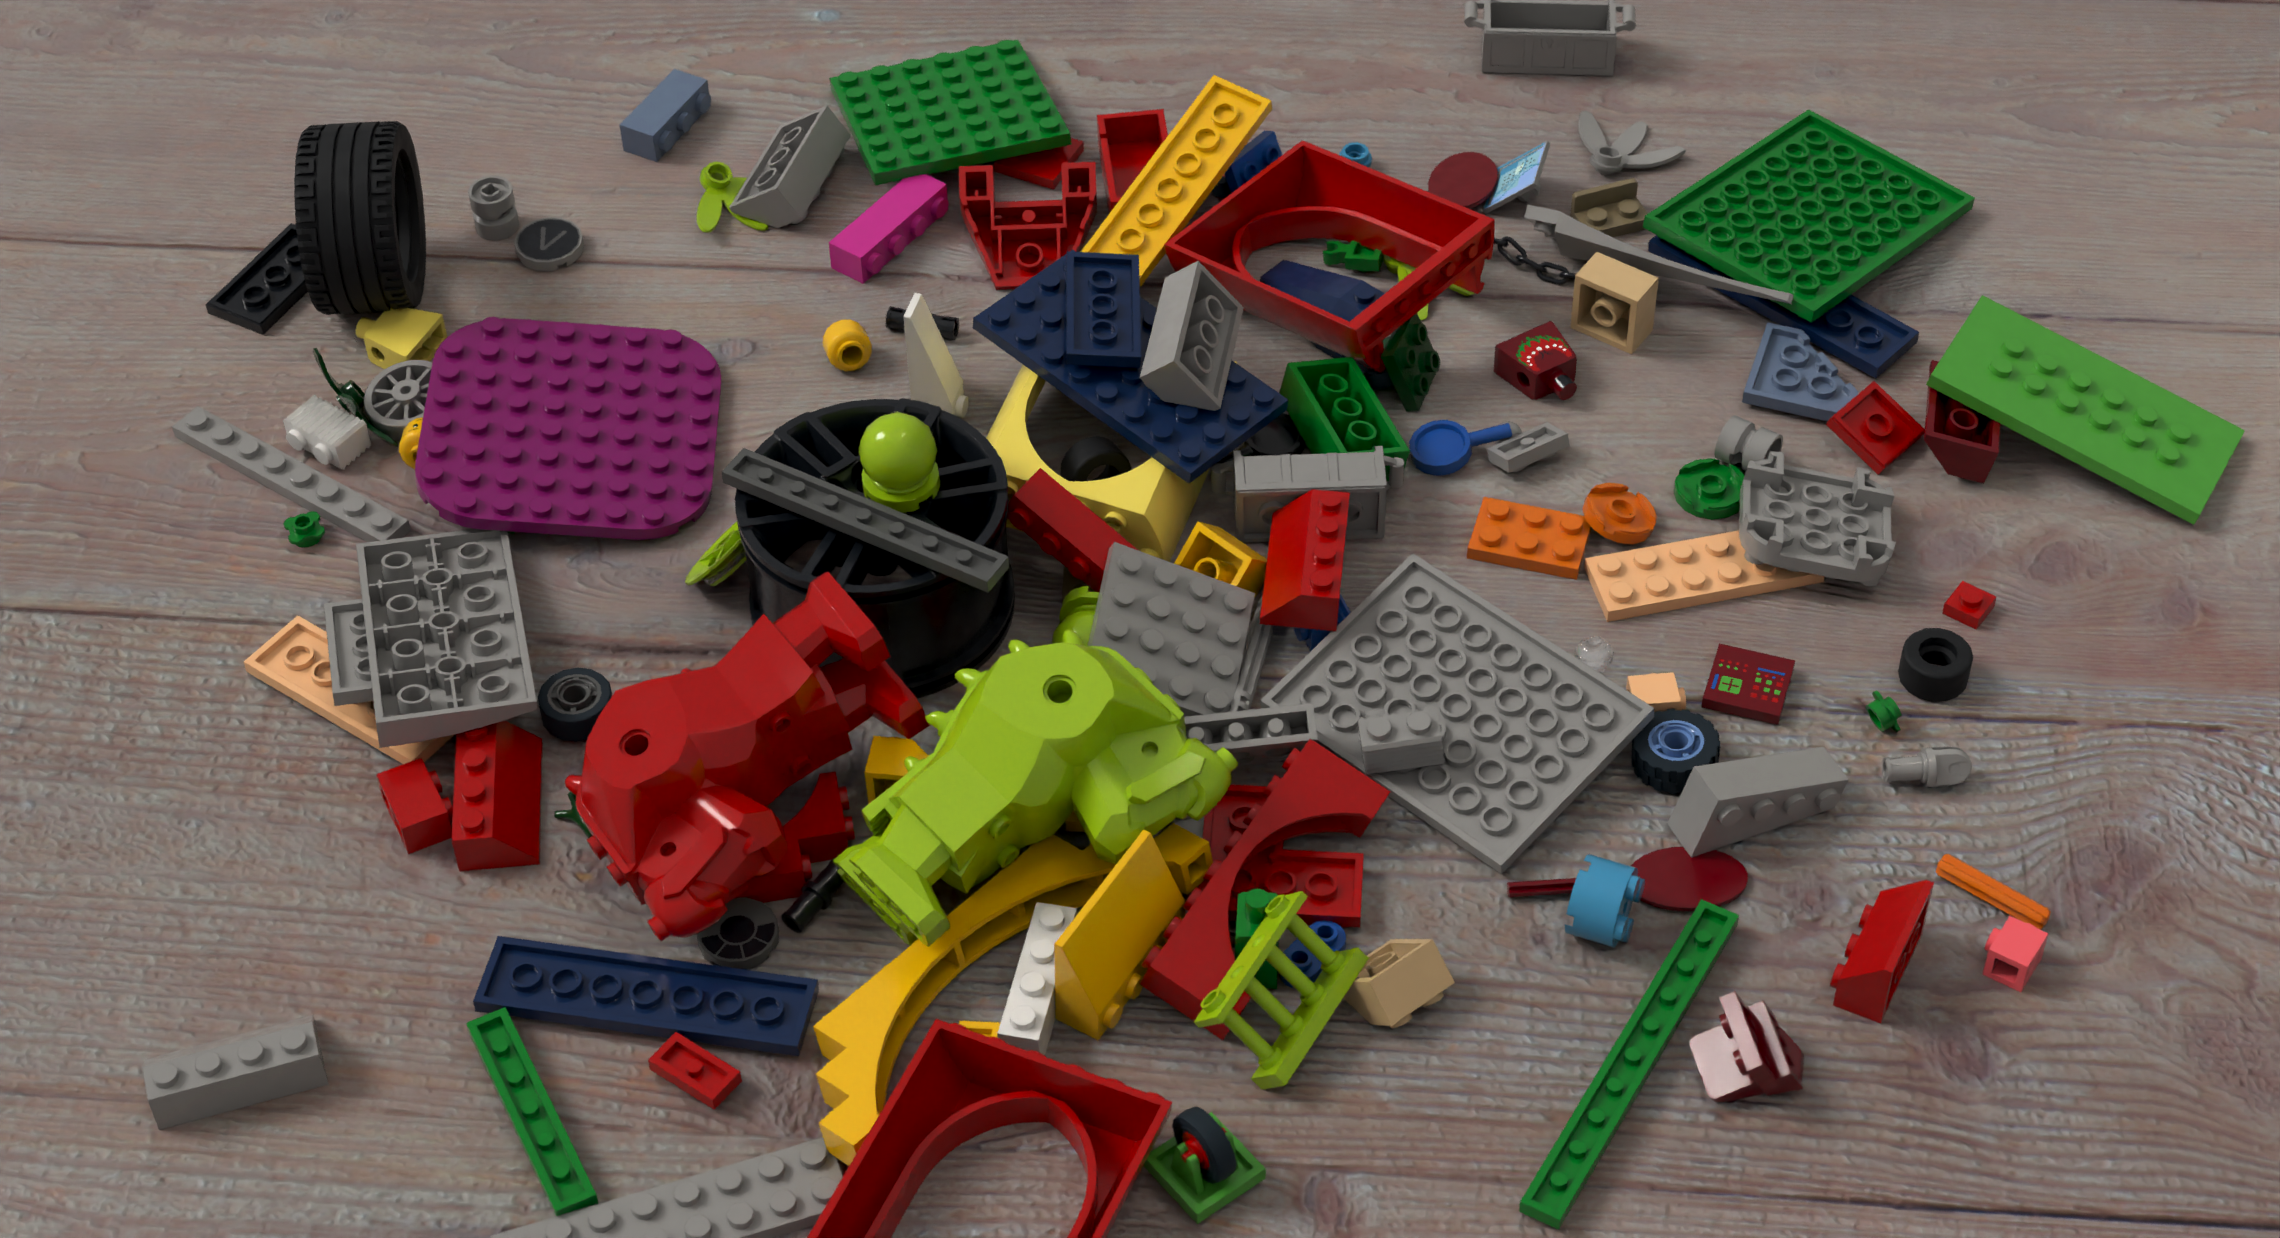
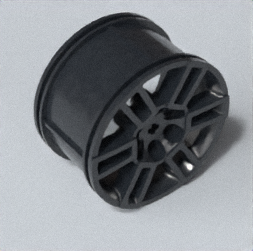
M905 398L899 400L868 399L835 404L813 412H805L777 428L774 434L766 439L755 451V453L865 497L862 486L861 474L863 466L860 460L859 446L867 426L880 416L894 412L915 416L929 426L937 447L935 462L938 466L940 487L934 499L930 496L927 500L919 503L918 510L905 512L904 514L940 529L942 528L939 526L947 528L967 540L1008 556L1006 522L1009 499L1006 471L1002 459L988 439L976 428L959 417L941 410L939 406ZM736 489L735 510L738 530L747 559L752 626L763 614L773 623L805 601L810 582L826 571L831 574L837 566L842 568L835 580L875 625L891 656L885 661L916 698L928 696L958 683L955 679V673L958 670L964 668L978 670L992 657L1005 639L1012 623L1015 608L1014 579L1010 561L1008 570L987 593ZM822 540L801 572L784 564L786 559L806 542ZM898 565L912 577L908 580L889 584L862 585L868 573L874 576L890 575L897 569ZM833 652L819 667L839 661L843 657Z

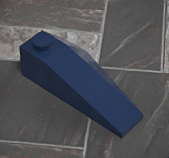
M1282 260L1260 277V282L1347 321H1351L1385 294L1363 280L1287 260ZM1311 341L1316 348L1332 358H1345V356Z

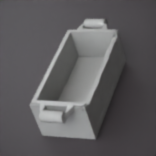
M1480 0L1465 3L1464 23L1468 27L1482 28L1483 73L1613 76L1617 32L1634 30L1636 28V14L1633 5L1615 3V0ZM1478 9H1483L1482 20H1478ZM1616 12H1622L1623 23H1616Z
M1375 446L1374 452L1241 456V450L1233 451L1232 461L1223 464L1216 463L1211 468L1212 492L1218 495L1233 496L1235 535L1243 543L1269 542L1273 512L1312 489L1350 493L1346 539L1385 538L1386 493L1389 489L1401 488L1404 481V460L1398 457L1384 456L1383 446ZM1386 465H1389V481H1386ZM1226 471H1233V486H1226Z

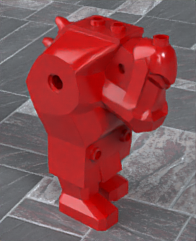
M827 571L810 582L805 601L773 623L763 614L737 644L714 666L693 671L685 668L679 674L646 680L616 690L598 716L592 731L587 737L582 775L573 774L565 779V786L576 795L577 810L592 835L586 841L599 860L604 857L609 860L611 864L606 868L619 887L626 884L641 905L647 904L653 915V918L648 920L647 923L660 942L669 936L686 938L711 927L726 913L727 907L725 904L749 890V880L751 878L765 875L778 866L789 848L780 820L766 806L773 802L790 785L824 764L853 750L848 735L850 731L872 716L907 739H911L930 726L925 719L926 715L923 707L915 695L885 661L891 656L881 634ZM833 652L843 657L839 661L819 667Z

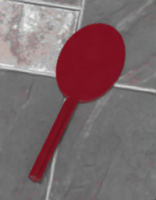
M1463 152L1452 155L1440 162L1432 171L1428 181V192L1468 209L1476 207L1493 193L1498 179L1497 167L1488 156L1481 153Z
M1683 846L1664 848L1640 857L1631 865L1638 869V877L1645 879V886L1640 900L1651 906L1671 911H1694L1701 899L1719 907L1737 899L1744 892L1748 882V874L1745 867L1734 857L1717 850L1690 857ZM1576 878L1507 882L1508 897L1571 894Z

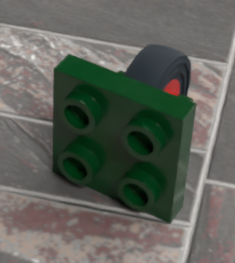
M1416 313L1392 332L1391 336L1383 340L1384 351L1381 359L1386 367L1384 371L1380 373L1356 362L1373 390L1395 387L1406 412L1420 410L1425 396L1429 392L1431 383L1440 368L1439 354L1437 351H1434L1428 338L1427 328L1421 323Z

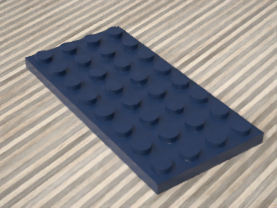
M1066 255L973 318L974 330L1189 484L1287 410V398L1234 361H1231L1220 409L1213 411L1162 401L1140 379L1157 311L1155 306L1140 297V368L1066 364Z

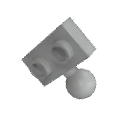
M1506 421L1499 425L1509 423L1512 437L1495 441L1496 445L1487 448L1489 462L1511 473L1521 471L1527 465L1540 459L1553 457L1556 452L1569 447L1570 444L1568 433L1548 422L1522 433L1521 428L1516 423Z

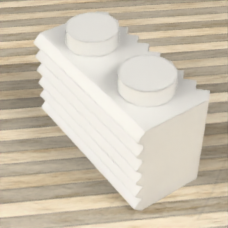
M315 394L283 420L288 443L295 450L301 451L304 449L312 453L324 465L330 463L344 470L346 465H350L351 461H355V458L359 457L361 452L364 453L366 448H370L371 445L367 425L363 419L360 420L358 417H354L353 414H349L347 411L344 412L342 408L339 409L337 406H333L332 403H328L326 400L323 401L321 397L318 398Z

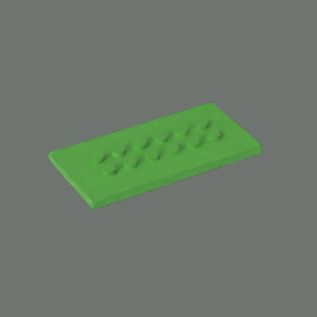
M1983 295L1926 383L1927 386L2193 525L2199 518L2245 432L2240 427Z

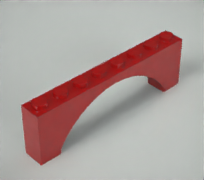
M1312 739L1308 740L1301 751L1295 747L1282 765V768L1287 772L1282 778L1276 774L1274 775L1262 794L1268 799L1263 806L1255 802L1243 820V823L1248 825L1244 833L1242 834L1237 830L1233 833L1223 851L1228 853L1223 862L1217 858L1214 860L1203 877L1208 882L1203 891L1195 887L1183 905V908L1188 911L1183 919L1177 916L1173 918L1162 935L1168 941L1162 949L1154 945L1141 965L1147 972L1140 985L1193 1021H1195L1202 1010L1201 1002L1218 987L1235 962L1228 928V907L1236 875L1245 864L1272 845L1293 837L1312 833L1345 832L1353 833L1360 838L1390 793L1389 790ZM1244 991L1233 1009L1241 1015L1251 997ZM1224 1023L1203 1027L1221 1040H1224L1230 1031Z

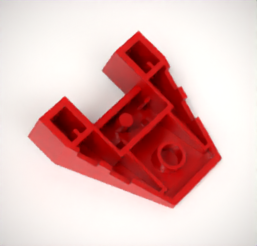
M1095 162L1061 163L1062 200L995 202L993 165L959 166L961 216L996 290L1016 289L1066 255L1067 251H1081L1097 213Z

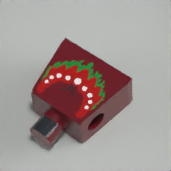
M1552 321L1495 345L1494 372L1531 400H1538L1553 392L1561 400H1567L1575 394L1577 390V385L1574 383L1577 364L1576 354Z

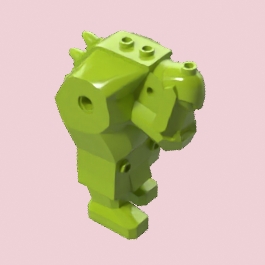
M1073 630L1064 631L1062 634L1063 642L1030 647L1021 640H1011L1008 644L1011 653L1000 656L989 670L980 672L976 669L964 668L955 673V679L967 688L962 700L955 710L952 709L948 713L934 711L925 716L927 723L938 729L940 739L934 752L926 759L919 760L908 756L904 760L908 773L861 810L866 825L873 833V836L861 844L846 848L833 860V863L840 868L837 870V873L843 881L906 944L910 946L919 939L929 947L950 928V923L931 887L939 878L967 894L972 887L989 878L1000 867L1005 868L1017 858L1021 848L1052 836L1068 819L1073 810L1098 858L1117 864L1143 829L1154 836L1175 818L1184 820L1189 816L1196 821L1203 818L1227 792L1231 784V772L1238 766L1237 760L1223 747L1215 753L1198 738L1187 739L1184 713L1179 705L1169 695H1163L1153 685L1151 679L1143 670L1138 667L1135 668L1117 651L1103 646H1084L1079 635Z

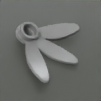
M1582 111L1579 114L1578 128L1580 137L1585 147L1592 154L1590 157L1591 165L1599 173L1610 175L1620 171L1623 167H1656L1669 163L1686 152L1683 147L1675 146L1634 154L1643 143L1647 132V124L1642 121L1630 126L1614 141L1612 146H1607L1604 134L1592 113Z

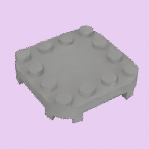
M1770 451L1768 459L1755 462L1750 460L1740 489L1739 538L1742 547L1746 550L1744 554L1745 559L1757 565L1765 563L1793 572L1800 571L1824 576L1829 579H1841L1860 582L1865 586H1876L1879 583L1880 577L1887 571L1896 542L1892 541L1891 505L1895 496L1892 487L1884 489L1880 484L1869 478L1870 470L1858 466L1854 478L1784 465V452Z

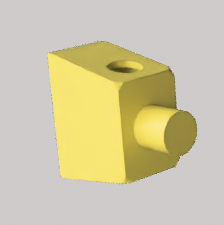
M391 307L390 311H384L376 321L363 317L356 326V335L364 339L368 359L383 369L408 360L431 361L440 344L447 338L442 314L411 308L392 309Z

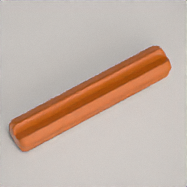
M1945 854L1938 862L1936 868L1938 876L2010 916L2030 923L2040 930L2047 924L2051 914L2049 908L1951 854Z

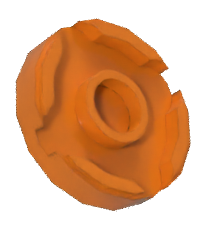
M1603 483L1596 485L1586 496L1582 509L1585 520L1593 530L1617 543L1633 545L1644 542L1652 534L1657 520L1655 509L1648 499L1639 492L1636 495L1628 492L1629 487L1623 484Z

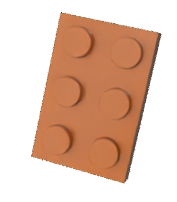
M1484 497L1467 548V559L1577 580L1592 527L1583 515Z

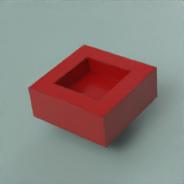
M1962 581L1944 603L1942 614L1977 630L1994 608L1997 597Z

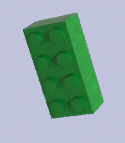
M1345 357L1287 363L1279 393L1288 399L1287 412L1312 454L1374 452L1375 446H1383L1384 456L1403 459L1405 468L1410 450L1354 358ZM1386 465V481H1389V465Z

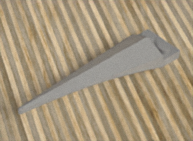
M1527 205L1524 218L1534 224V230L1545 233V237L1557 240L1560 255L1589 261L1596 252H1599L1652 275L1784 303H1792L1794 294L1724 278L1691 268L1617 240L1561 211Z

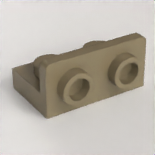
M1635 178L1577 191L1572 194L1570 217L1613 238L1646 230L1643 228L1644 217L1648 213L1637 199L1638 183Z

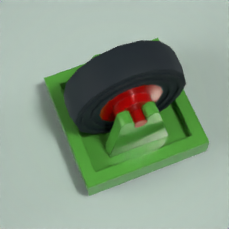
M1197 1106L1185 1110L1174 1118L1172 1124L1174 1137L1151 1151L1144 1164L1146 1170L1197 1224L1266 1179V1168L1212 1112L1208 1114L1204 1109Z

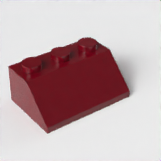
M1931 361L1929 377L1939 363L1938 361ZM1928 386L1924 441L1948 475L1984 484L1999 454L2000 423Z

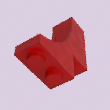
M836 771L819 774L817 785L807 803L790 821L782 826L789 849L778 866L765 875L751 878L749 880V890L736 898L747 897L766 903L799 897L802 894L801 889L805 884V879L813 878L810 863L836 858L848 848V841L855 840L852 816L844 817L843 810L850 809L846 786L838 787Z

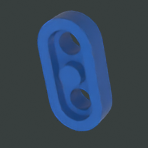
M1318 921L1309 926L1333 951L1345 950L1346 934L1340 925L1332 921ZM1298 939L1283 952L1312 982L1316 981L1322 972V963ZM1296 961H1303V962H1305V963H1303V964H1297V963H1295V962H1296ZM1279 973V977H1280L1281 981H1282L1285 985H1287L1288 987L1294 988V987Z

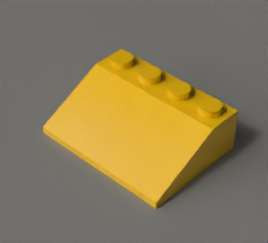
M1144 829L1054 944L1056 1020L1096 1040L1101 1038L1107 1028L1113 1029L1121 1018L1123 1007L1130 998L1134 1000L1138 997L1143 988L1140 982L1147 972L1141 966L1154 945L1162 949L1168 941L1162 935L1173 918L1177 916L1183 919L1185 916V909L1183 908L1185 900L1152 834Z

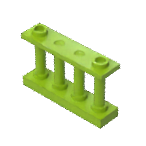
M1303 891L1288 895L1280 894L1270 901L1265 909L1267 915L1218 987L1201 1002L1202 1010L1194 1021L1199 1028L1224 1023L1259 1058V1067L1251 1079L1262 1090L1287 1085L1369 959L1358 947L1343 951H1333L1296 914L1308 897ZM1286 928L1322 963V972L1315 982H1312L1275 945ZM1265 959L1301 994L1300 1000L1302 1002L1294 1014H1291L1254 977ZM1244 991L1280 1026L1279 1032L1281 1034L1272 1046L1233 1009Z

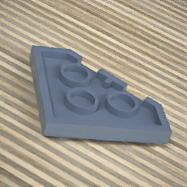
M1767 322L1743 392L1742 403L1828 421L1857 396L1858 391L1851 383L1845 384L1837 375L1838 369L1823 352H1816L1809 344L1810 338L1803 330Z

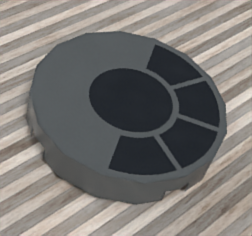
M747 897L734 898L725 904L727 911L719 921L697 934V942L703 957L710 963L712 960L723 967L747 970L762 964L769 958L768 953L773 948L776 949L779 943L778 920L772 909L761 901Z

